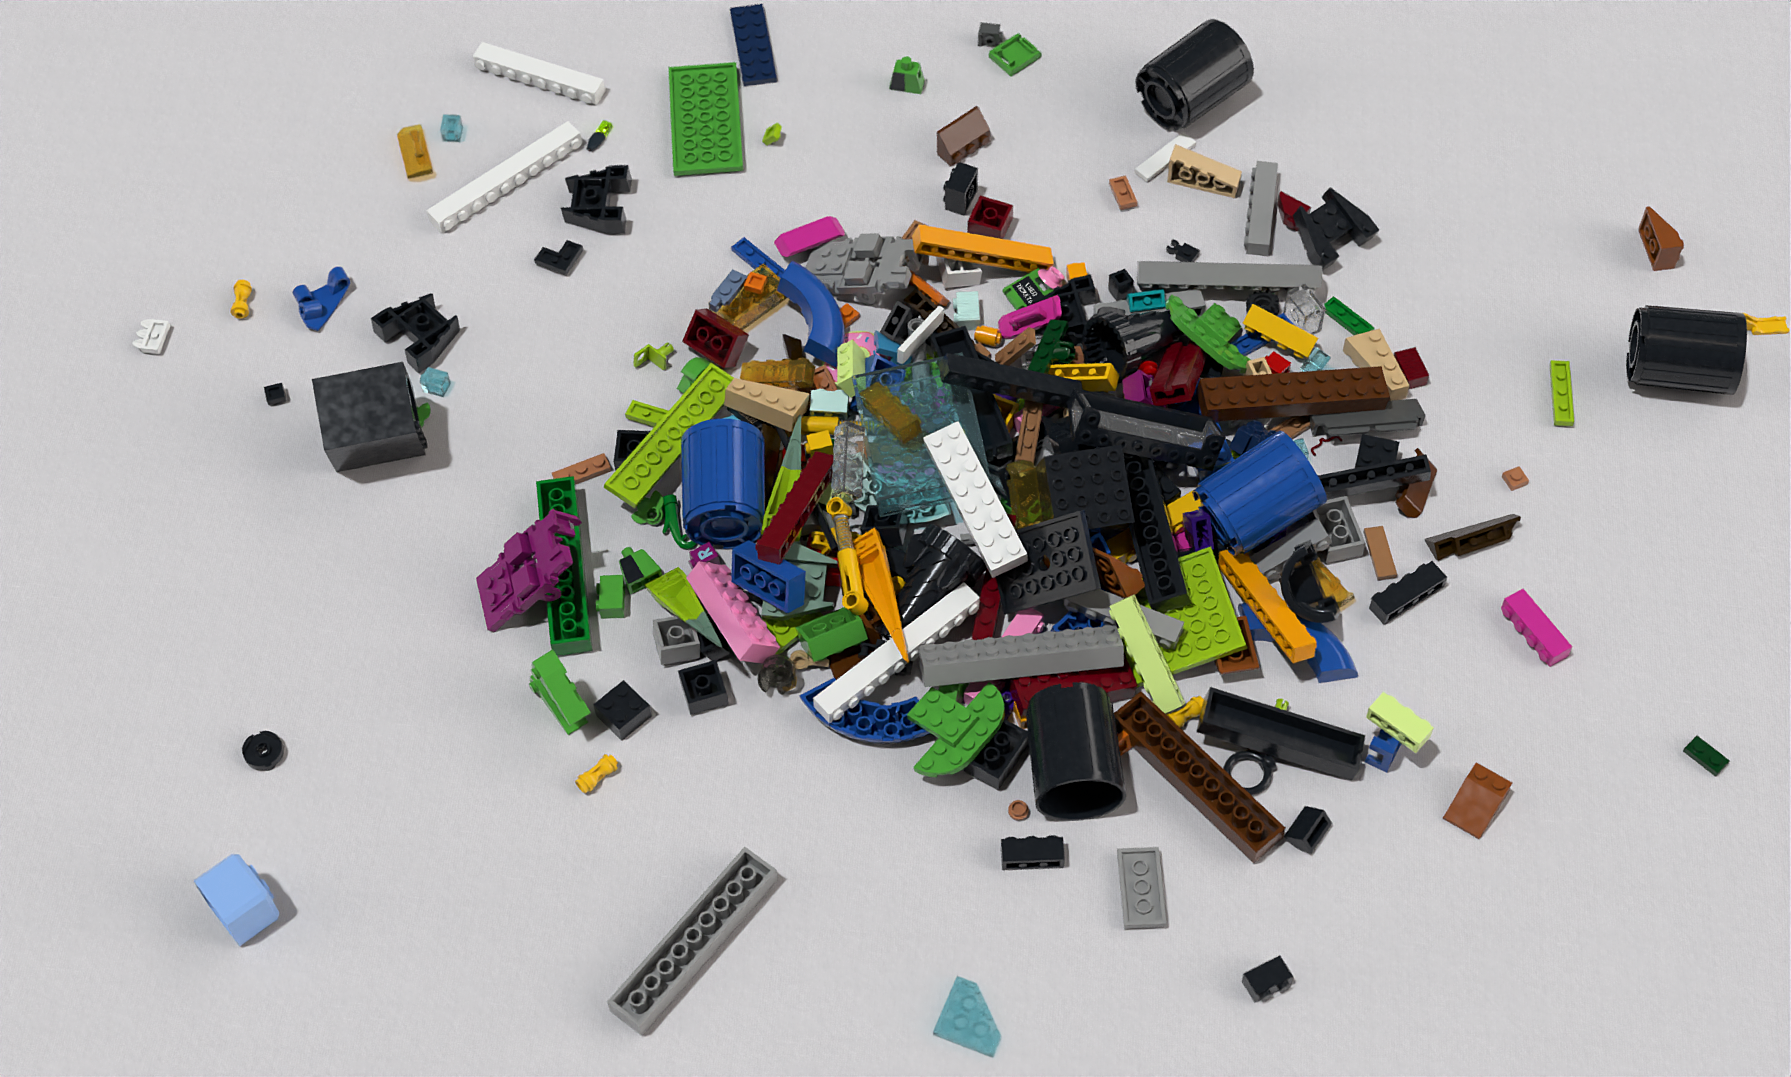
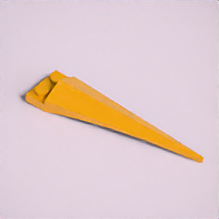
M874 527L852 541L853 548L857 552L862 586L884 622L903 659L909 663L886 549L878 530Z

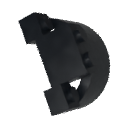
M1311 540L1298 544L1294 547L1295 551H1293V554L1285 563L1280 574L1279 582L1283 598L1288 607L1305 620L1316 623L1335 621L1341 611L1334 594L1325 595L1315 572L1312 561L1317 560L1318 556ZM1296 562H1301V565L1294 567ZM1318 602L1316 608L1309 606L1310 604Z

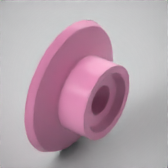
M1050 267L1048 270H1038L1039 277L1050 288L1054 289L1058 286H1063L1064 275L1055 267Z

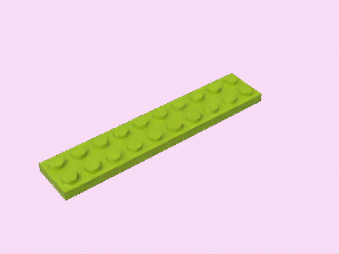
M710 363L605 482L604 488L633 508H636L681 456V438L684 432L697 423L713 419L724 406L725 390L734 377Z

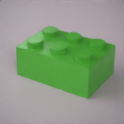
M845 607L795 627L802 648L813 662L822 661L829 655L841 653L846 648L860 645V643L868 639L862 619Z

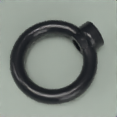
M1251 750L1238 751L1226 760L1223 769L1231 776V768L1238 760L1250 758L1257 761L1264 772L1262 781L1254 787H1243L1251 795H1256L1269 785L1272 770L1276 769L1275 761L1268 754L1263 756Z

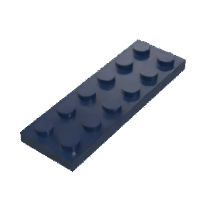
M763 4L730 8L743 87L777 82Z

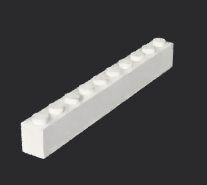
M567 121L426 210L429 222L441 234L450 230L456 224L464 221L467 217L480 211L489 203L494 202L500 196L508 193L511 189L581 146L580 132Z
M965 582L902 629L909 661H914L918 658L919 646L934 644L940 637L944 638L954 626L961 625L968 615H973L978 611L980 597ZM892 638L813 698L814 708L828 723H831L834 719L838 720L847 709L855 707L861 698L872 694L878 685L885 684L892 674L900 672L905 664L908 663L903 659Z

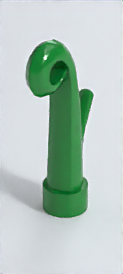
M673 494L664 496L665 523L662 533L666 534L670 527L671 534L677 545L684 549L693 548L696 543L692 540L685 542V540L689 539L686 534L681 536L677 496Z

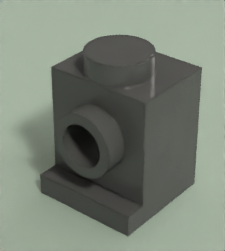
M980 22L978 46L981 47L982 44L998 46L999 42L1003 40L1000 24Z

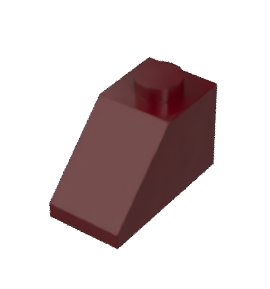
M1282 191L1279 193L1277 205L1282 223L1298 232L1299 227L1296 226L1293 214L1300 206L1309 214L1311 207Z

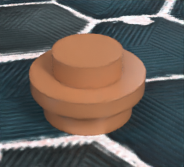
M1021 800L1013 801L1008 807L1010 817L1015 820L1026 818L1029 812L1027 804Z

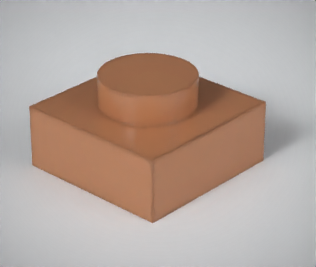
M1520 466L1502 474L1503 480L1511 491L1526 486L1529 483V479Z

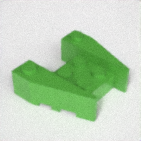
M552 649L532 661V669H530L532 675L530 676L529 687L534 694L538 693L565 732L569 735L587 724L588 720L585 716L591 712L576 691L574 683L570 682L565 674L567 671L554 650Z

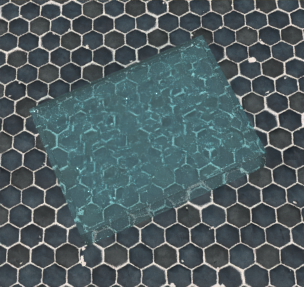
M963 352L957 353L955 355L963 356ZM943 357L852 376L880 517L953 502L925 447L923 437L959 421L992 485L971 388L941 382L939 363Z

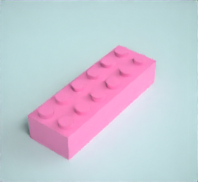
M699 561L686 579L739 661L768 664L780 646L776 642L775 636L766 627L767 624L759 616L757 609L749 601L748 595L743 592L740 586L731 582L732 573L730 568L726 565Z

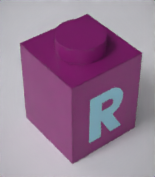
M710 542L689 552L690 560L688 562L692 570L699 561L720 565L719 555Z

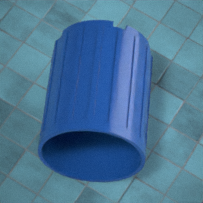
M711 419L691 426L682 435L683 528L689 539L696 544L702 546L710 542L712 547L714 544L723 545V549H733L748 540L754 542L761 536L765 514V442L763 434L755 426L735 419Z
M1281 430L1198 483V488L1192 491L1194 500L1200 499L1201 506L1198 508L1210 515L1213 533L1223 546L1228 544L1231 547L1228 551L1233 556L1247 553L1327 502L1324 487L1312 465L1296 443Z

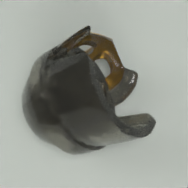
M776 654L765 659L758 674V685L763 692H767L770 687L777 688V691L784 695L787 691L796 687V666L790 658Z

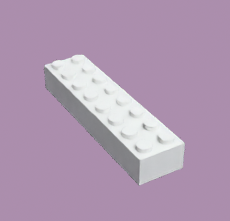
M959 421L923 437L925 447L992 578L1027 562V553Z

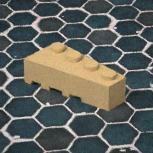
M1175 144L1169 161L1167 182L1236 198L1242 171Z
M1376 329L1345 338L1343 352L1353 359L1352 362L1356 367L1382 366L1390 394L1389 401L1406 399L1409 384L1381 330Z
M734 378L725 390L724 405L792 432L798 416L801 415L802 418L808 409L809 393Z

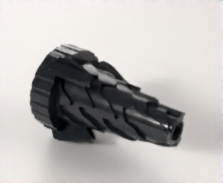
M1113 307L1099 308L1097 314L1093 315L1085 324L1082 332V346L1088 364L1112 363L1119 374L1118 383H1121L1122 380L1137 372L1142 360L1153 357V353L1162 350L1163 347L1179 341V337L1185 335L1171 320L1170 310L1125 315L1126 312L1123 309Z
M933 524L926 526L922 533L914 534L911 537L902 566L905 569H913L904 580L906 584L896 596L902 629L963 582L972 589L987 569L983 559L976 552L946 530ZM883 623L880 631L881 635L889 640L892 637Z

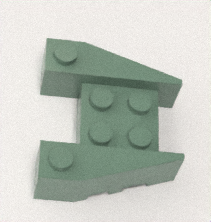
M793 542L784 560L806 571L804 605L790 613H786L763 600L761 613L763 619L785 621L799 616L803 617L808 614L834 610L833 602H825L824 596L827 569L838 568V561Z

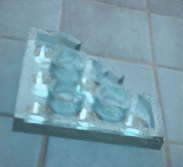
M957 976L934 1028L933 1035L993 1058L1001 1040L998 1028L977 983Z

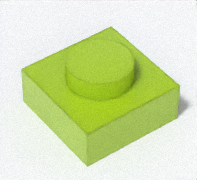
M776 123L768 127L762 142L765 145L777 142L781 136L782 126Z

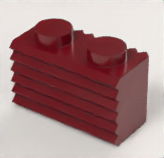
M1416 347L1394 352V357L1409 384V389L1427 385L1429 373Z

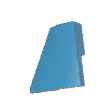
M875 330L874 345H876V353L890 356L891 362L902 365L897 362V352L901 345ZM912 355L905 361L903 366H909Z

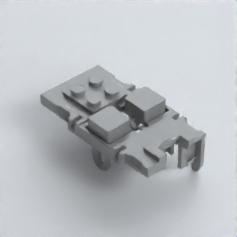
M879 233L860 234L858 238H854V241L852 238L841 242H833L831 240L813 247L805 268L819 278L833 294H856L862 303L871 305L876 300L875 293H885L886 289H907L912 275L907 266L908 262L905 259L907 256L915 270H919L922 263L929 265V255L914 253L913 239H903L901 236H897L895 240L894 236L881 237Z

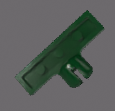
M1050 319L1028 370L1048 374L1051 365L1055 362L1063 364L1073 362L1076 353L1074 344L1062 341L1069 327L1067 321Z

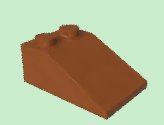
M1648 206L1645 208L1638 231L1653 271L1674 269L1677 261H1679L1681 250L1684 248V242L1680 239L1678 232Z
M1093 548L1099 580L1105 590L1125 599L1133 594L1136 595L1145 587L1142 580L1143 576L1139 570L1133 569L1113 556Z
M1246 616L1236 618L1247 649L1214 660L1220 675L1259 669Z
M1476 762L1443 816V819L1480 839L1508 795L1512 782Z

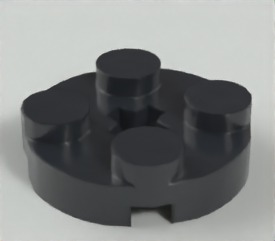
M260 731V734L255 736L252 734L245 740L242 746L245 762L256 770H272L281 760L284 753L283 743L278 735L271 731ZM267 747V751L260 754L258 750Z

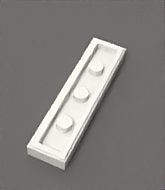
M1181 133L1135 168V174L1146 182L1150 181L1169 166L1175 144L1190 150L1196 146V141L1186 133Z
M938 306L898 348V363L903 365L943 322L944 308Z

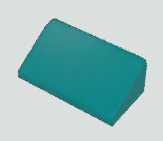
M1164 289L1126 295L1130 312L1166 308Z

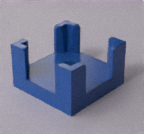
M1381 729L1378 737H1373L1369 749L1384 755L1383 760L1368 754L1365 763L1387 773L1402 743Z

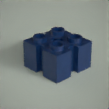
M1252 420L1246 426L1243 425L1237 429L1229 448L1242 455L1276 433V431H1267L1263 423Z

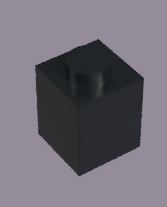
M1126 269L1109 275L1108 290L1116 301L1126 298L1127 294L1133 293L1134 280Z

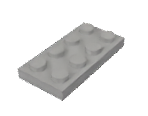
M1159 847L1117 849L1124 929L1166 927Z

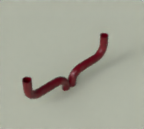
M1332 436L1329 439L1321 438L1319 439L1320 443L1311 448V453L1313 456H1316L1314 449L1320 447L1323 442H1329L1335 438L1342 442V438L1340 436Z

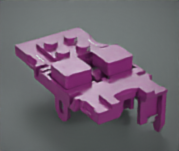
M552 509L542 521L536 520L534 522L535 525L532 524L523 533L517 532L504 544V553L501 552L498 555L497 561L476 577L487 630L497 631L515 614H523L539 599L554 601L561 597L560 589L553 586L559 582L558 576L571 566L573 561L570 548L561 545L559 542L562 541V538L554 535L559 533L574 537V526L582 524V521L577 516Z

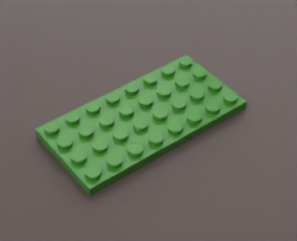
M736 62L668 67L674 176L743 171Z

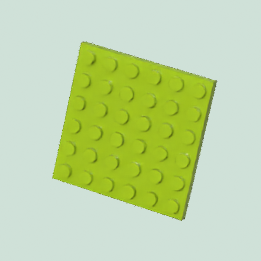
M1211 546L1180 557L1192 604L1162 612L1184 622V628L1175 649H1165L1159 645L1172 675L1247 649ZM1143 587L1135 596L1140 605L1151 609L1145 587ZM1121 638L1137 688L1144 686L1143 683L1145 681L1142 675H1139L1135 669L1136 662L1127 652L1126 646L1128 645L1125 639Z

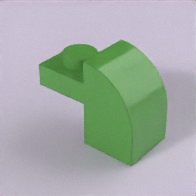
M695 357L687 362L681 371L684 375L677 390L685 393L711 362L700 357Z

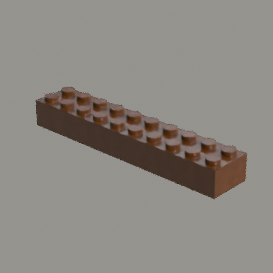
M1382 366L1200 379L1196 390L1201 415L1212 417L1215 422L1385 410L1390 399Z
M1142 691L1114 713L1117 733H1121L1124 730L1129 734L1131 746L1253 863L1283 839L1286 827Z

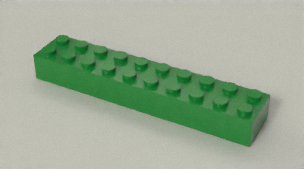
M574 476L536 481L540 521L552 509L579 518L577 488ZM580 525L574 526V537L559 533L554 535L562 538V541L559 542L561 545L570 548L573 564L558 576L559 582L553 586L560 589L561 597L554 601H547L550 645L557 656L593 651Z

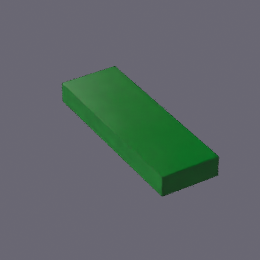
M1334 296L1321 306V310L1353 335L1375 329V327Z

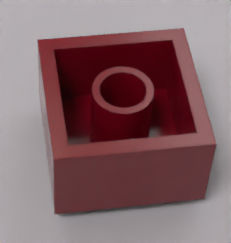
M980 195L967 221V233L1003 239L1013 220V205Z

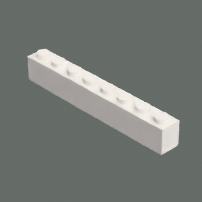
M484 42L480 44L473 55L475 68L586 103L597 105L605 92L604 80Z

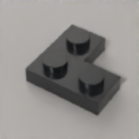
M566 240L559 252L542 247L534 259L535 264L567 275L582 253L583 245Z

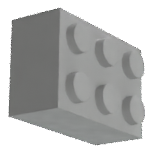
M1347 496L1327 500L1325 504L1307 515L1309 522L1316 518L1320 520L1333 542L1327 549L1321 551L1325 563L1363 555L1366 543Z

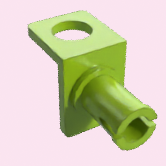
M666 342L659 349H655L648 344L634 354L633 366L636 368L649 359L664 370L666 369V356L673 353L674 348L671 344L669 345V342ZM644 353L643 357L638 360L639 356Z

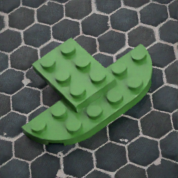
M1171 295L1167 299L1165 304L1166 310H1170L1171 320L1185 335L1224 367L1230 370H1241L1239 373L1242 374L1246 373V363L1251 359L1243 356L1236 346L1228 343L1242 327L1236 318L1228 315L1225 309L1216 303L1198 317L1196 312L1191 308H1187L1179 297Z
M988 682L967 707L931 687L909 711L907 718L938 738L914 765L915 772L928 777H938V775L948 773L950 775L955 774L968 766L994 737L1003 724L1005 709L1002 695L992 683Z

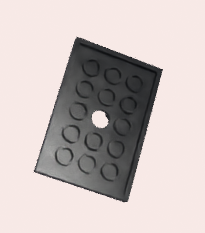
M1085 510L1015 530L1027 553L1028 561L996 576L1004 615L1101 589ZM1044 555L1050 560L1048 570L1042 569L1040 566V561H1042Z

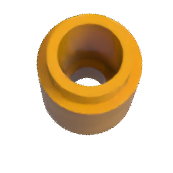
M984 325L981 327L977 326L974 340L993 347L1000 344L1002 333H1000L999 329Z

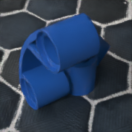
M342 267L333 268L329 272L327 284L319 289L310 292L306 285H298L293 289V296L299 305V314L307 328L319 331L342 300L350 285V279Z

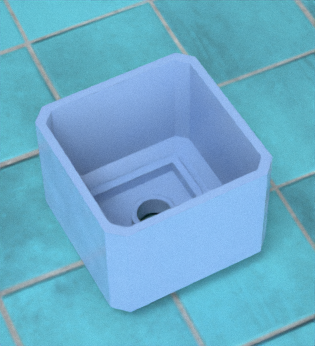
M239 854L229 855L194 880L209 907L239 946L278 919L279 911L272 900L274 896L270 892V888L263 879H260L255 868L252 865L248 866Z

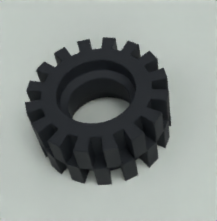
M1259 290V293L1255 291L1253 295L1250 294L1249 298L1247 297V313L1252 304L1258 307L1265 306L1260 308L1278 316L1279 298L1276 294L1274 295V292L1271 291L1269 293V290H1265V292Z

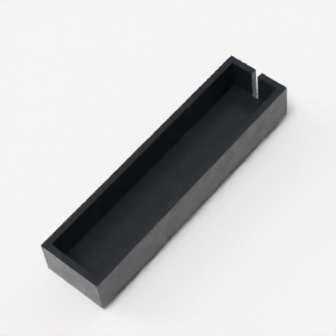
M966 326L930 336L931 349L938 367L946 353L979 359ZM945 383L964 433L980 464L994 461L993 457H996L998 460L1013 455V441L994 394Z
M1213 687L1209 688L1204 697L1196 731L1351 781L1359 771L1361 753L1366 736Z

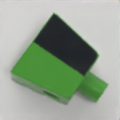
M908 56L903 57L901 60H896L889 90L921 94L924 85L921 64L913 62Z
M626 547L622 550L621 554L624 558L619 560V564L630 595L645 588V584L662 576L661 568L645 550L640 549L634 552L631 547Z

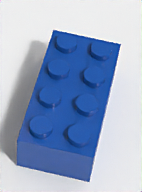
M750 540L732 549L731 582L786 613H790L804 605L806 571L784 559L780 565L759 560L758 552L755 550L756 544Z

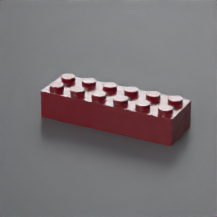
M1124 652V666L1011 678L1009 690L1013 701H1015L1020 718L1024 719L1026 718L1028 703L1032 696L1042 689L1056 684H1061V688L1073 687V682L1094 684L1107 692L1111 702L1133 698L1137 684Z

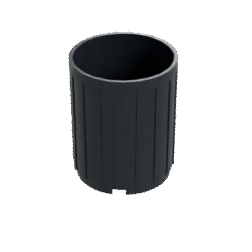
M1208 19L1145 64L1136 76L1137 93L1141 92L1143 97L1141 103L1151 118L1165 129L1172 127L1176 131L1188 127L1249 84L1254 75V65L1246 44L1237 32L1220 20Z
M1645 305L1644 308H1637L1633 315L1628 338L1630 348L1626 357L1627 379L1629 382H1635V384L1641 386L1734 395L1741 380L1746 355L1747 323L1744 313Z
M1073 682V687L1061 688V684H1056L1042 689L1033 695L1028 703L1026 721L1036 809L1042 815L1052 819L1078 821L1097 818L1119 808L1126 799V789L1113 703H1111L1107 692L1094 684Z

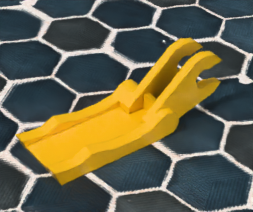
M1744 313L1747 330L1752 331V335L1787 334L1790 331L1785 321L1786 316L1756 318Z

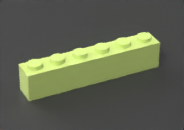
M1135 594L1110 605V616L1113 621H1117L1119 626L1118 633L1122 639H1125L1128 645L1126 646L1127 652L1130 657L1134 658L1136 662L1135 669L1139 675H1142L1145 681L1143 683L1144 688L1148 694H1151L1152 702L1164 713L1185 704L1184 698Z

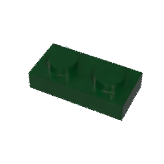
M1698 735L1683 750L1685 754L1715 777L1730 762L1729 759Z

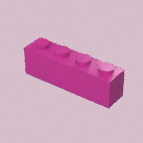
M1523 588L1504 598L1501 606L1502 613L1512 621L1515 629L1522 633L1529 646L1537 651L1543 662H1546L1551 667L1569 656L1572 645Z

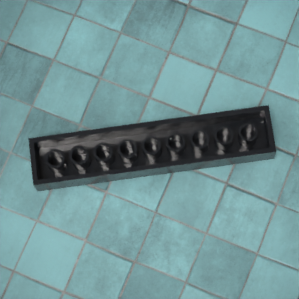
M1143 430V431H1142V436H1143V437H1146L1145 432H1144V430ZM1123 453L1135 521L1129 526L1143 576L1142 579L1145 584L1149 605L1152 610L1162 613L1192 604L1154 460L1152 458Z

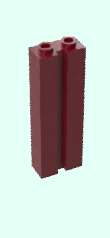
M1189 341L1187 346H1183V342L1167 346L1149 389L1153 405L1161 406L1191 401L1208 353L1194 341Z

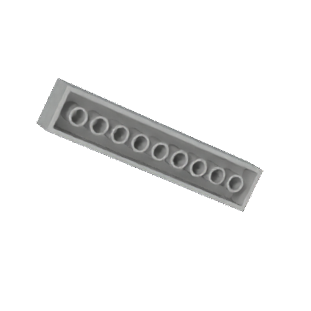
M1137 261V283L1141 287H1152V284H1159L1158 287L1170 288L1171 284H1174L1178 288H1189V285H1195L1197 289H1207V285H1213L1214 289H1225V286H1231V289L1243 290V286H1249L1251 290H1262V287H1267L1268 290H1280V287H1285L1287 291H1298V287H1303L1305 291H1316V288H1321L1322 266Z
M1105 625L1097 628L1085 627L1078 630L1066 629L1059 632L1046 631L1040 634L1027 633L1020 636L1007 635L1001 638L988 637L982 640L968 639L963 642L949 641L943 644H926L919 646V660L924 686L931 687L1124 666V646L1117 627Z
M744 847L607 1001L610 1012L642 1036L778 881L777 870Z

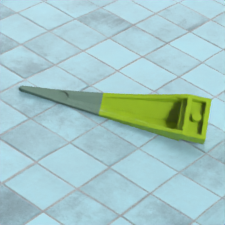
M801 415L797 418L764 514L761 529L762 535L764 529L770 525L772 516L778 512L779 505L785 501L787 492L791 491L794 481L800 477ZM801 531L795 539L797 542H799Z
M679 567L645 584L647 591L654 597L656 602L717 646L722 647L692 586L686 579V574Z

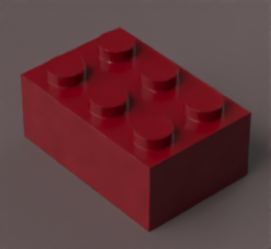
M707 308L696 309L682 342L721 367L730 368L736 366L749 334Z

